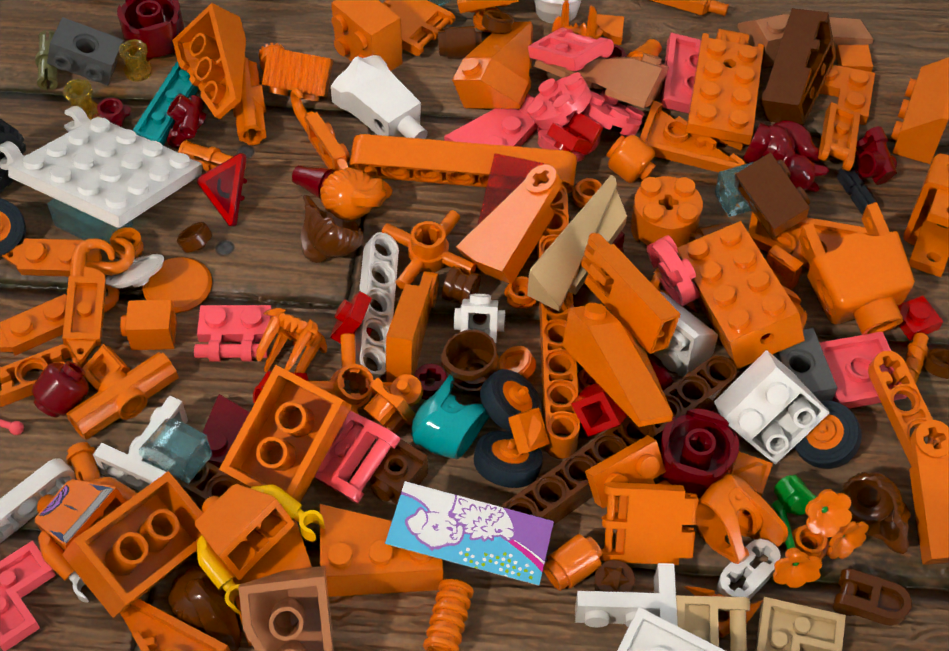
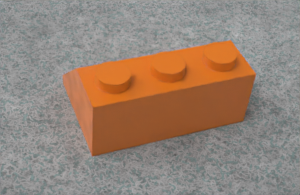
M949 57L921 67L917 79L910 78L904 95L909 97L910 100L903 99L897 116L902 118L903 121H896L890 138L896 140L893 154L931 164L949 120Z

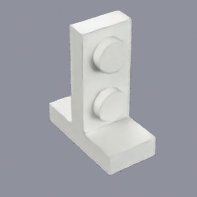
M169 396L162 407H157L142 435L137 436L132 441L128 454L101 443L93 454L100 473L107 477L115 478L138 491L143 490L165 474L166 471L156 466L188 421L183 402Z
M658 563L653 580L654 593L577 591L575 623H585L587 626L595 628L604 627L608 624H626L629 627L638 607L678 626L674 564Z

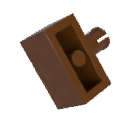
M770 152L736 173L734 186L771 239L807 218L810 200L800 186L796 188L789 179L791 174L786 164L781 159L776 161Z

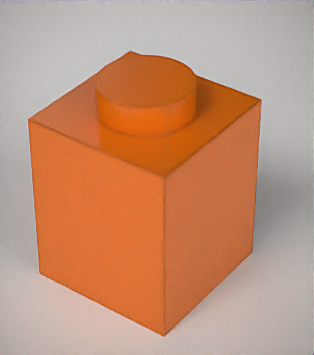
M172 300L128 301L127 315L121 316L120 328L122 336H127L131 350L175 349L177 317Z

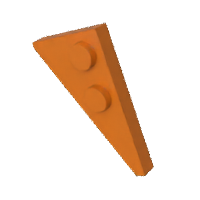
M653 100L640 139L654 149L655 157L734 177L736 173L748 167L734 153L729 157L717 149V142L711 137L687 133L686 120L680 116L676 119L672 118L662 111L663 104Z
M137 599L120 613L141 651H231L228 645L141 599Z

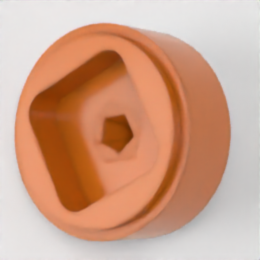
M524 346L511 347L499 358V370H512L526 379L534 373L536 368L535 358Z

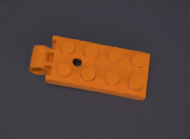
M718 29L716 39L708 38L709 34L703 33L686 132L750 145L753 136L764 44L758 43L757 47L748 45L749 34Z

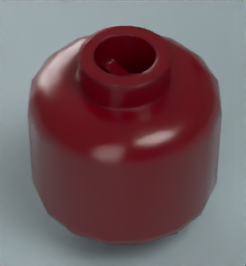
M66 361L65 364L58 362L48 364L32 387L35 406L51 417L67 416L66 413L78 406L89 391V384L83 377L85 371L71 361Z

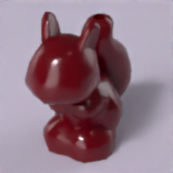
M788 120L780 121L770 126L760 123L743 158V161L750 165L771 152L776 161L781 159L786 164L791 174L789 179L796 188L800 186L803 190L807 189L813 192H817L820 189L815 182L816 176L826 175L830 171L828 167L814 164L821 161L818 159L820 147H815L810 132L801 124Z

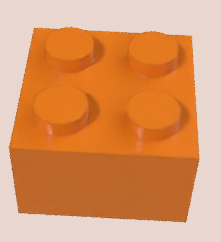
M335 0L331 2L333 15L331 21L335 36L334 47L341 56H345L352 62L357 56L366 58L378 55L387 63L390 71L403 64L401 18L379 0Z

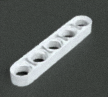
M382 232L373 235L364 246L359 291L378 301L383 308V312L374 310L369 304L362 324L355 330L356 364L366 367L363 357L371 358L376 363L378 369L377 371L368 369L373 376V380L377 377L380 378L386 372V336L394 313L399 254L398 244L394 238ZM375 244L383 246L388 256L381 255L376 250ZM372 271L379 272L384 277L385 283L376 281ZM369 327L376 330L380 336V341L371 339L367 334L366 328Z

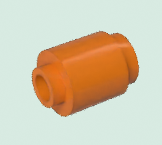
M577 534L547 556L548 561L544 563L543 571L557 590L562 591L566 587L571 589L602 566L600 557L603 553L592 537L584 538L582 535Z

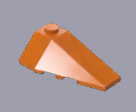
M532 21L513 22L510 33H492L463 58L452 81L464 108L521 109L531 88L529 71L532 68V61L529 56L528 46L533 44Z

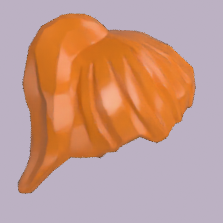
M344 168L333 172L324 180L323 186L320 189V197L327 212H331L339 219L350 221L357 220L368 214L373 207H380L392 195L393 190L381 178H371L360 170Z

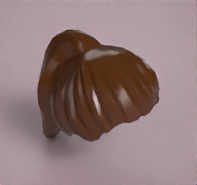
M303 195L305 220L301 231V246L305 258L311 262L320 263L328 257H342L351 254L362 245L364 239L363 231H361L356 221L345 222L335 217L331 212H324L317 207L310 196Z
M861 472L849 478L848 482L843 484V490L840 493H845L851 499V506L848 509L852 514L850 522H866L869 529L865 535L882 540L888 548L896 553H906L909 548L907 540L908 519L911 515L902 499V495H900L901 492L898 487L881 473Z
M200 566L192 567L183 574H179L174 579L168 596L169 604L177 619L228 645L231 651H237L241 642L239 620L236 616L237 613L225 601V590L223 588L218 590Z

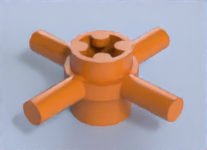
M450 210L440 224L432 221L418 223L413 227L411 234L389 223L384 225L382 233H387L396 242L408 247L411 262L396 280V285L399 288L403 289L405 284L411 285L420 272L434 273L442 269L444 265L451 268L453 266L458 267L463 273L468 275L475 272L477 266L475 263L449 252V242L446 237L461 218L456 211Z
M342 334V368L337 370L329 381L308 382L351 404L350 411L358 414V410L369 401L370 397L376 395L370 387L374 380L371 372L366 367L356 364L355 335ZM344 380H351L349 383L352 390L359 388V393L348 394L343 389L345 387ZM383 382V383H384V384L386 385V387L390 390L391 384H392L393 382Z

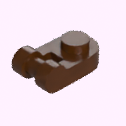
M843 569L839 578L841 591L835 595L834 611L846 616L856 615L889 626L898 625L906 619L912 608V599L904 587L858 570ZM857 591L869 593L868 600L857 597Z

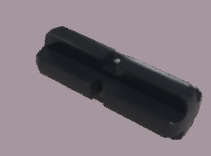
M853 166L850 171L842 168L838 170L837 179L847 194H852L850 198L862 215L867 205L875 202L878 204V201L866 185L862 186L865 183Z

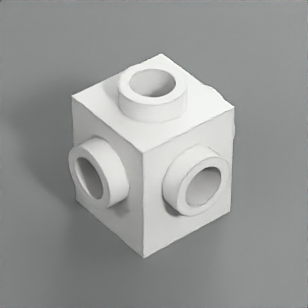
M470 294V299H463L461 308H455L454 330H460V332L464 330H479L487 333L493 338L495 343L497 331L504 332L505 310H498V300H491V295ZM474 313L486 314L487 319L482 323H478L474 320L473 315Z

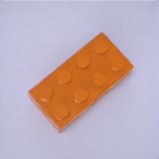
M741 221L677 247L680 260L688 259L694 268L696 278L692 279L700 294L697 300L737 369L755 362L766 350L773 355L805 341L797 308Z

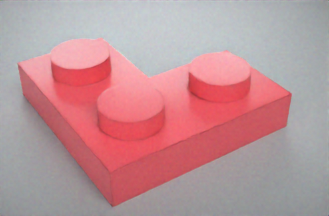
M33 540L0 561V647L3 651L9 650L40 629L37 621L21 598L56 576L53 569L44 561L40 550Z

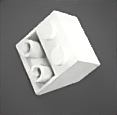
M660 292L681 315L668 348L653 354L662 361L668 370L676 372L683 377L713 355L718 334L666 293Z
M768 350L714 401L719 414L729 422V426L775 465L830 413L800 379Z

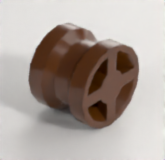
M453 266L446 276L442 289V299L447 301L455 299L460 301L462 305L463 299H470V294H478L481 276L476 273L465 274L460 268Z

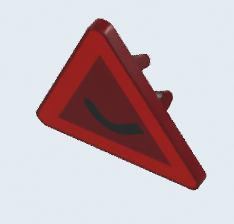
M238 153L197 179V184L228 226L233 227L237 225L240 201L245 199L241 195L242 186L247 183V179L244 178L247 157L244 153Z

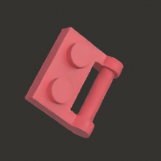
M564 27L528 46L530 58L543 61V63L548 65L554 64L565 67L569 71L581 70L587 63L599 56L608 58L614 49L613 41L603 37L594 39L574 34L571 29Z
M350 411L314 478L356 504H359L364 496L362 490L390 448L395 449L401 438L389 429ZM378 439L372 447V449L370 450V452L368 453V455L366 456V458L364 459V461L362 462V464L360 465V467L358 468V470L356 471V473L354 474V476L352 477V479L350 480V482L348 483L347 481L350 479L352 473L354 472V470L356 469V467L358 466V464L360 463L368 449L372 446L374 440Z

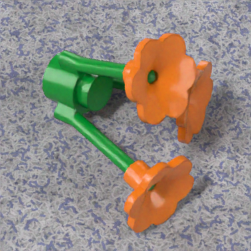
M797 475L786 476L775 485L774 494L778 500L773 502L772 507L788 528V537L785 541L787 547L785 552L786 558L779 559L774 564L775 572L773 573V579L777 584H787L791 588H798L806 582L816 581L821 576L819 570L822 567L821 559L817 556H808L796 548L787 512L794 515L806 513L808 516L806 527L810 532L814 534L821 532L825 537H832L827 551V556L830 559H836L837 557L840 559L847 558L854 549L860 547L865 542V533L868 531L869 526L864 521L859 523L855 521L850 522L852 514L848 509L851 506V499L845 493L836 494L831 489H825L817 497Z

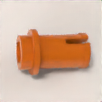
M87 442L76 443L67 450L66 462L73 467L75 476L80 481L101 478L93 456L96 450Z

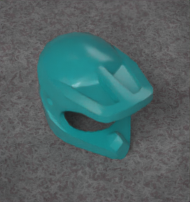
M449 374L436 393L419 407L413 419L411 436L416 445L423 447L429 452L458 460L471 446L490 416L484 409L483 404L462 405L456 401V396L451 394L455 378Z

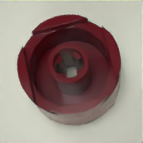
M125 0L126 2L122 7L119 4L117 15L125 45L132 53L136 54L139 60L149 61L152 58L175 53L172 40L185 29L178 0Z
M705 409L687 410L686 414L677 418L674 416L672 421L667 422L659 446L666 471L659 476L660 482L667 480L670 485H683L685 493L697 494V497L700 498L711 484L722 479L726 474H732L739 453V439L737 434L734 435L733 431L728 427L729 422L721 415Z

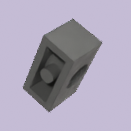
M62 17L50 42L47 64L108 86L120 58L123 39Z
M814 328L804 329V342L777 352L773 356L790 369L819 401H832L837 390L836 383Z

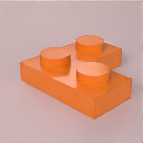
M832 65L819 94L838 97L837 104L859 113V124L866 125L869 117L875 73Z

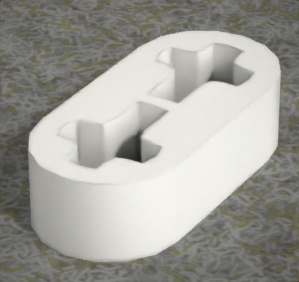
M764 539L750 542L746 546L750 555L739 564L731 562L721 573L717 586L718 593L725 597H747L751 600L775 572L774 564L781 557L776 545ZM766 555L768 557L767 563L762 562L754 569L752 564L755 556ZM742 576L746 577L742 589L737 588L733 591L729 588L731 582L735 583Z

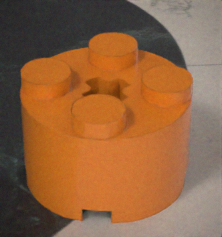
M669 176L647 177L643 179L641 186L635 194L631 219V232L637 242L641 240L648 246L667 235L673 239L676 247L689 242L690 234L695 233L699 227L703 209L702 197L695 188L696 185L692 179Z

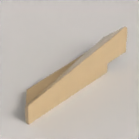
M609 176L531 267L527 296L559 311L568 292L576 295L585 282L586 276L589 275L581 265L589 235L591 233H598L611 245L626 225L627 215L616 189L617 182L614 176Z

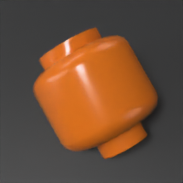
M634 134L626 138L621 135L606 154L609 158L608 167L627 183H634L638 178L642 180L647 178L656 167L652 163L655 157L654 149Z

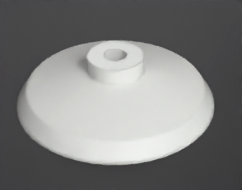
M151 254L134 259L133 264L128 270L121 274L108 275L106 284L113 288H124L132 285L133 287H140L146 284L149 278L162 268L164 256Z

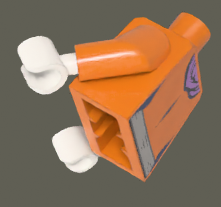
M103 477L89 481L72 479L67 481L55 496L46 494L40 498L37 504L39 514L35 517V524L41 530L38 542L42 557L64 581L69 579L73 583V591L82 602H89L87 597L80 592L85 583L62 554L73 539L138 493L112 477Z

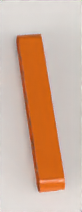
M360 134L356 135L353 139L349 168L360 170L371 178L515 190L526 179V176L532 169L539 165L548 164L556 169L562 179V185L566 188L567 193L573 191L575 184L577 156L563 150Z

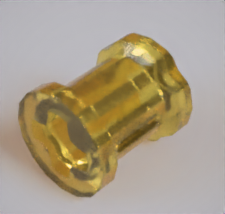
M128 40L119 47L120 57L125 61V76L127 79L136 82L146 80L152 74L151 63L146 59L148 53L147 46L141 40Z
M75 79L66 84L63 94L70 102V107L78 106L82 108L90 120L93 119L95 113H98L97 103L91 97L93 93L91 83L87 80Z

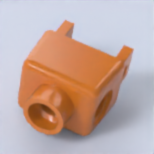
M942 153L937 154L932 160L903 235L907 243L914 245L909 259L910 267L938 277L942 276L949 257V155Z
M877 202L867 205L861 218L868 235L862 231L846 235L839 248L825 253L813 223L804 225L799 236V241L810 265L807 277L828 320L833 324H841L855 319L862 335L886 332L901 324L903 318L897 305L905 301L915 282L900 236L897 231H889Z

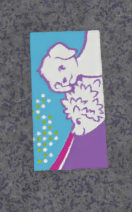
M405 481L385 544L540 585L554 521Z

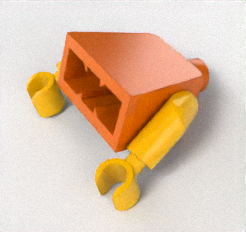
M239 484L232 485L222 496L207 498L202 505L203 514L195 522L196 528L202 534L197 540L198 564L218 590L221 588L225 590L227 605L238 614H241V612L234 605V601L239 595L238 586L240 584H235L232 579L236 577L240 580L295 525L292 519L299 522L301 534L308 541L316 540L315 533L306 527L308 524L316 523L325 529L323 517L318 511L308 510L304 512L301 509L303 506L301 503L273 484L253 486L251 488Z

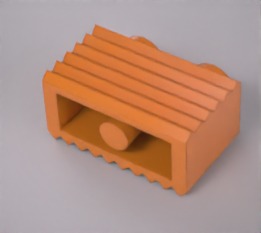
M268 47L262 85L270 86L269 93L288 96V90L298 88L303 94L301 99L318 102L319 96H328L334 60Z

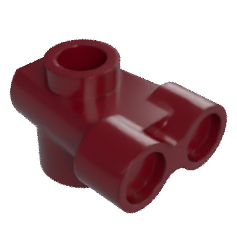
M180 93L171 102L167 115L176 121L167 138L170 146L179 148L183 141L194 138L197 129L203 124L206 113L202 111L204 102L200 97L192 95L187 98Z
M881 126L869 129L865 133V137L857 141L855 152L858 173L862 177L872 178L876 185L886 183L897 174V161L889 153L886 145L888 139Z

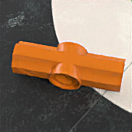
M245 58L241 101L233 108V114L236 117L239 141H243L248 145H258L263 139L267 138L264 114L266 113L262 85H260L257 63Z
M158 352L128 373L123 371L114 372L102 381L99 392L66 413L68 420L80 437L88 440L117 419L128 420L140 414L146 407L148 398L179 378L177 370L163 352Z

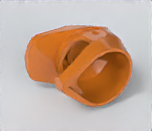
M726 474L722 479L711 484L698 500L696 527L700 535L714 551L735 564L743 562L750 555L748 549L743 546L741 535L756 540H768L774 543L777 548L787 540L788 528L786 524L745 480L736 475ZM727 535H728L730 544H728V543L725 541V537H726Z

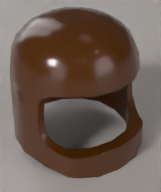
M464 330L456 333L447 341L442 350V365L448 372V375L450 374L455 378L453 385L460 391L468 394H480L485 380L500 369L497 347L493 338L479 330Z

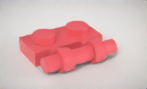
M200 305L197 337L199 342L209 343L195 344L194 357L208 358L209 362H221L222 358H241L242 362L254 361L259 345L256 342L261 341L271 319L270 316L264 315V312L272 309L271 305ZM224 342H241V344H224ZM268 349L263 358H268Z

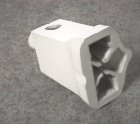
M381 56L355 57L349 67L331 85L332 102L341 109L352 113L377 135L394 137L404 135L406 138L426 139L428 132L420 125L421 102L389 70L387 63Z

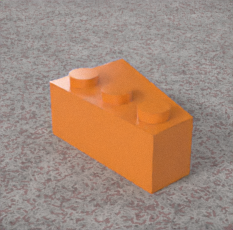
M320 504V514L325 525V529L320 527V566H325L329 597L438 590L439 583L443 580L442 559L385 544L392 521Z

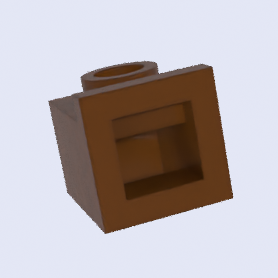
M401 439L395 449L390 448L370 478V486L373 493L385 502L391 500L398 504L405 481L420 485L428 475L427 455Z

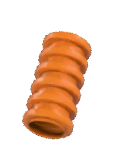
M444 579L439 583V592H437L435 597L436 603L432 608L433 615L430 617V626L426 631L428 638L423 643L426 651H460L458 645L461 644L463 639L461 633L465 630L466 625L464 622L468 618L467 610L471 606L470 599L473 597L474 590L462 580Z

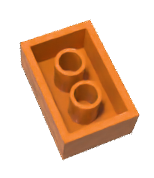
M275 365L219 470L250 487L276 485L301 503L352 405Z
M168 471L73 539L62 556L112 618H114L197 553V540L202 534L196 528L195 522L203 512Z

